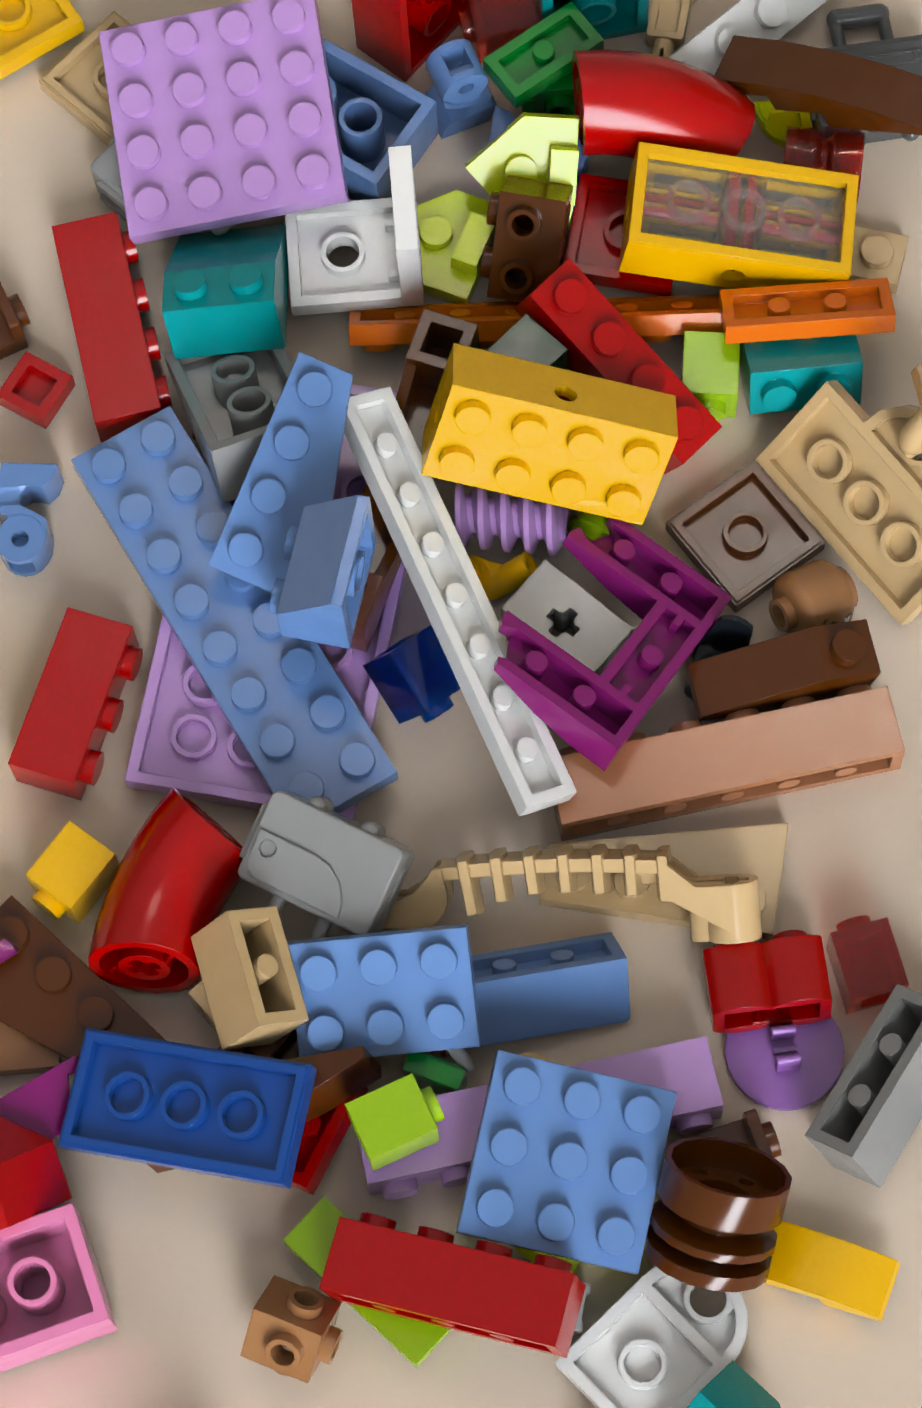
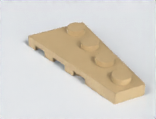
M789 823L549 843L548 849H557L565 844H572L574 849H591L596 844H606L608 849H624L627 845L638 844L640 850H657L659 846L670 845L671 855L699 876L722 874L755 875L758 877L762 927V937L760 939L772 940ZM577 872L579 890L570 893H560L557 873H544L547 891L540 894V905L690 928L689 911L672 901L660 902L657 897L656 883L643 884L644 893L642 895L626 896L624 894L623 873H610L612 891L605 894H593L591 872Z

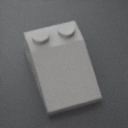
M284 348L175 359L173 352L164 356L167 367L204 462L211 472L217 491L223 503L235 500L291 373L293 364Z

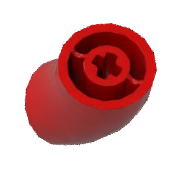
M609 49L573 51V100L575 115H578L580 118L578 141L582 156L609 155L634 159L639 142L737 156L751 133L755 120V104L752 100L726 81L700 68L671 58L642 52Z
M171 787L150 813L121 860L104 897L94 928L88 956L89 968L100 979L114 986L135 992L156 994L178 992L192 987L199 980L201 973L191 936L219 917L230 895L242 879L238 875V868L243 859L239 857L243 846L205 811L174 787Z

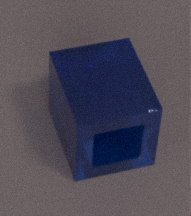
M431 625L403 637L363 665L399 724L421 716L424 723L435 719L454 705L449 696L460 689Z

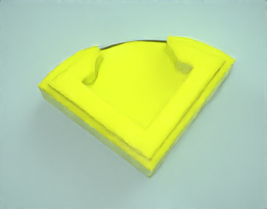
M770 100L753 102L755 104L756 124L769 140L787 150L803 153L814 152L815 139L808 112L775 110Z

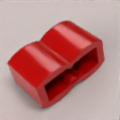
M786 930L773 936L772 940L763 943H715L713 947L703 950V971L713 1032H746L770 1025H804L831 1018L832 995L822 937L820 935H807L802 930Z

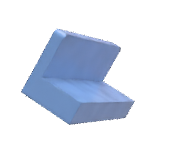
M612 932L472 955L482 1039L480 1047L622 1023L630 1019L627 957Z

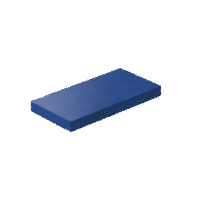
M86 1028L58 1146L66 1150L290 1189L317 1069L311 1064Z

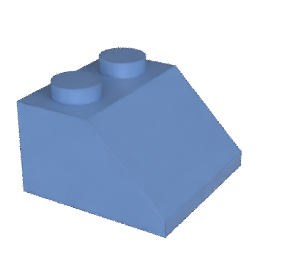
M354 495L304 506L300 525H291L289 527L284 547V559L290 560L286 579H276L270 600V613L276 614L282 636L350 649L377 543L370 497Z

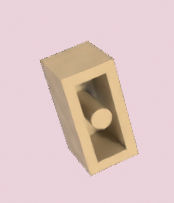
M277 906L226 911L191 936L222 1050L273 1044L309 1020Z

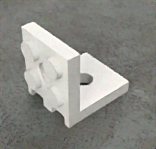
M411 145L388 147L392 197L353 200L346 203L285 214L290 302L293 316L425 305ZM341 246L352 247L359 253L357 260L346 267L333 265L328 260V257L334 249Z

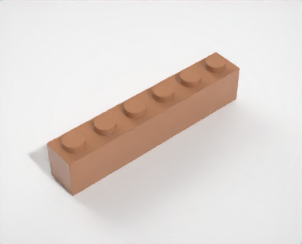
M859 684L838 692L837 697L815 701L814 697L803 696L791 699L783 703L781 709L759 713L757 709L748 708L732 712L725 717V721L702 725V722L697 720L685 721L669 728L668 733L646 737L644 733H633L605 771L572 746L559 750V753L577 793L569 801L554 805L553 807L561 841H567L897 770L901 767L905 748L888 686L871 689V686L868 684Z

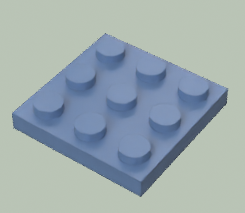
M497 1050L495 1052L455 1233L626 1273L639 1274L677 1092Z

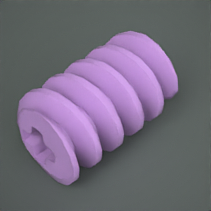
M456 483L452 522L464 548H467L473 534L476 533L481 550H489L496 535H498L503 552H512L520 537L522 538L525 552L534 555L542 539L545 541L548 556L556 557L567 536L570 509L516 496L512 498L507 494L494 492L492 496H489L486 489L472 487L470 494L464 492L463 485Z

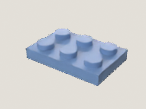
M468 923L293 940L287 943L309 1017L308 1021L296 1028L299 1057L364 1046L373 1057L480 1047L482 1039Z

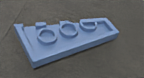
M299 352L208 566L271 593L277 578L286 579L290 560L284 559V547L289 527L291 525H300L304 506L331 501L334 497L353 379L352 374Z

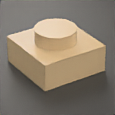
M855 225L852 268L849 280L888 278L891 294L896 295L909 236Z

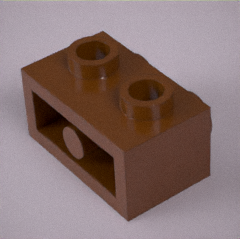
M508 175L500 192L492 191L488 205L487 225L496 226L493 245L485 244L480 267V277L489 279L488 298L520 303L563 264L574 186Z

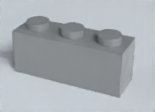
M896 984L805 1134L806 1138L832 1166L878 1188L882 1186L922 1119V994L899 984Z

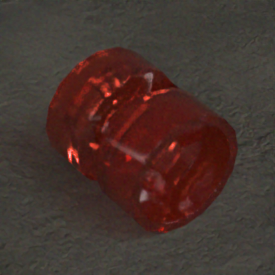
M787 126L783 164L859 175L858 203L864 152V133L834 130L828 138H822L818 129Z

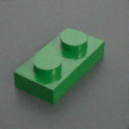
M571 1L483 58V69L511 104L518 108L572 72L573 51L603 50L604 39Z

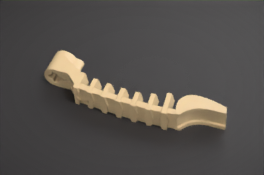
M565 844L557 849L540 850L539 845L528 846L523 851L507 852L506 847H501L485 854H474L473 850L463 851L455 858L438 859L434 868L431 869L430 873L421 882L408 889L399 891L383 927L404 930L432 926L439 921L452 900L454 893L453 880H460L466 915L470 916L485 912L479 877L491 876L495 901L504 902L514 899L511 875L524 874L527 894L534 895L547 891L544 873H557L559 892L570 893L579 890L577 872H591L593 894H605L612 891L610 873H623L624 894L626 896L642 895L644 893L643 884L656 883L657 897L660 902L672 901L689 911L691 941L740 944L752 942L762 937L757 876L751 874L699 876L671 855L670 845L659 846L657 850H640L638 844L627 845L624 849H608L606 844H596L591 849H574L572 844Z

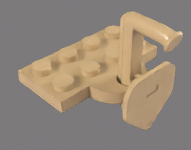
M918 364L911 371L921 407L914 405L898 406L880 410L870 417L837 380L826 381L756 459L766 473L900 625L911 623L922 611V364Z

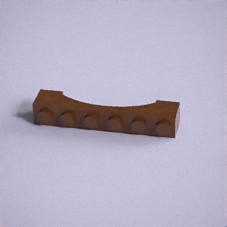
M428 309L423 310L405 357L406 364L396 396L397 403L421 455L423 430L453 343L480 349L478 324ZM366 483L362 496L370 497L377 543L350 646L367 652L402 562Z

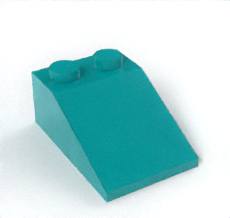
M286 224L230 229L224 235L219 236L212 234V232L179 236L164 271L162 315L175 359L286 348L288 294Z

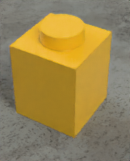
M69 820L25 874L35 892L31 900L54 919L59 920L65 914L79 924L109 888L119 866V861L115 853Z

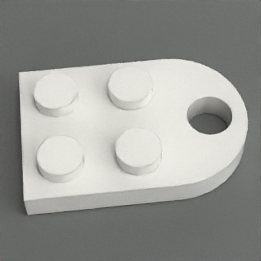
M654 1267L642 1276L569 1348L567 1358L560 1357L555 1362V1366L596 1408H687L696 1395L732 1360L735 1362L738 1358L748 1330V1313L741 1292L721 1291L725 1297V1308L723 1311L713 1317L701 1316L693 1310L690 1304V1295L697 1287L685 1284Z

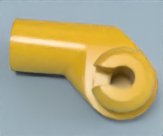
M522 552L504 564L479 556H469L488 599L491 600L500 599L519 588L538 568L534 558L527 552Z

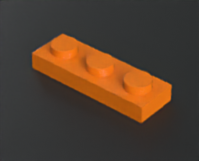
M888 278L722 289L719 293V308L725 344L895 332L896 314Z

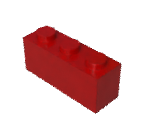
M67 607L8 762L16 781L80 801L83 798L87 784L94 786L97 783L104 764V752H100L106 733H114L118 728L124 708V701L119 698L126 680H135L143 658V649L139 648L133 626Z

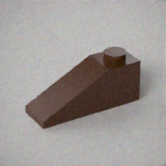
M867 619L809 627L687 664L685 668L698 721L725 718L732 712L748 708L757 709L759 713L781 709L783 703L803 696L814 697L815 701L837 697L838 692L850 686L859 684L871 686L881 673Z

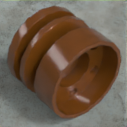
M706 1136L681 1138L668 1145L657 1188L660 1200L654 1203L644 1246L647 1258L666 1275L688 1285L723 1292H741L756 1289L767 1281L772 1260L771 1255L774 1254L777 1241V1233L774 1228L782 1222L792 1176L785 1165L770 1154L748 1144L725 1138Z

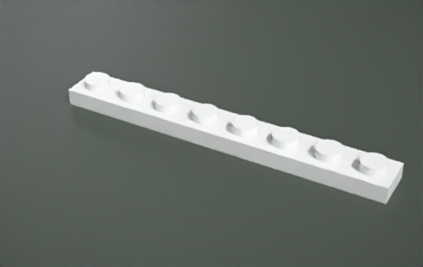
M386 387L350 396L344 429L345 437L518 816L527 815L569 801L577 793V790L546 723L535 715L494 671V663L497 658H506L508 641L505 635L498 632L499 621L433 478L421 475V452L391 388Z

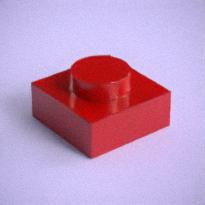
M26 351L0 389V405L47 429L75 387L74 378L72 375Z

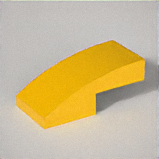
M782 1221L779 1226L774 1228L777 1233V1241L774 1254L771 1255L772 1260L767 1281L764 1283L818 1298L825 1306L882 1321L900 1267V1263L897 1260L845 1240Z

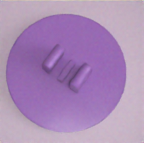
M832 1016L823 1021L804 1025H770L752 1031L727 1033L725 1061L733 1082L750 1100L769 1109L780 1111L798 1110L818 1102L833 1088L843 1067L844 1042L840 1029Z

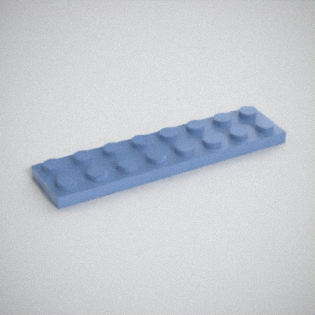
M170 406L71 459L76 473L271 794L275 791H289L298 793L308 799L315 796L327 797L333 802V811L340 813L398 780L397 770L318 643L282 636L276 614L270 613L271 592L208 566L233 507L230 502L223 503L208 466Z

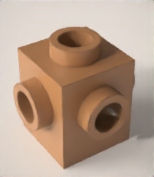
M274 1275L253 1308L240 1356L269 1367L281 1375L290 1376L309 1383L320 1362L330 1365L336 1355L343 1336V1330L335 1327L342 1302L325 1296L314 1288L300 1286Z

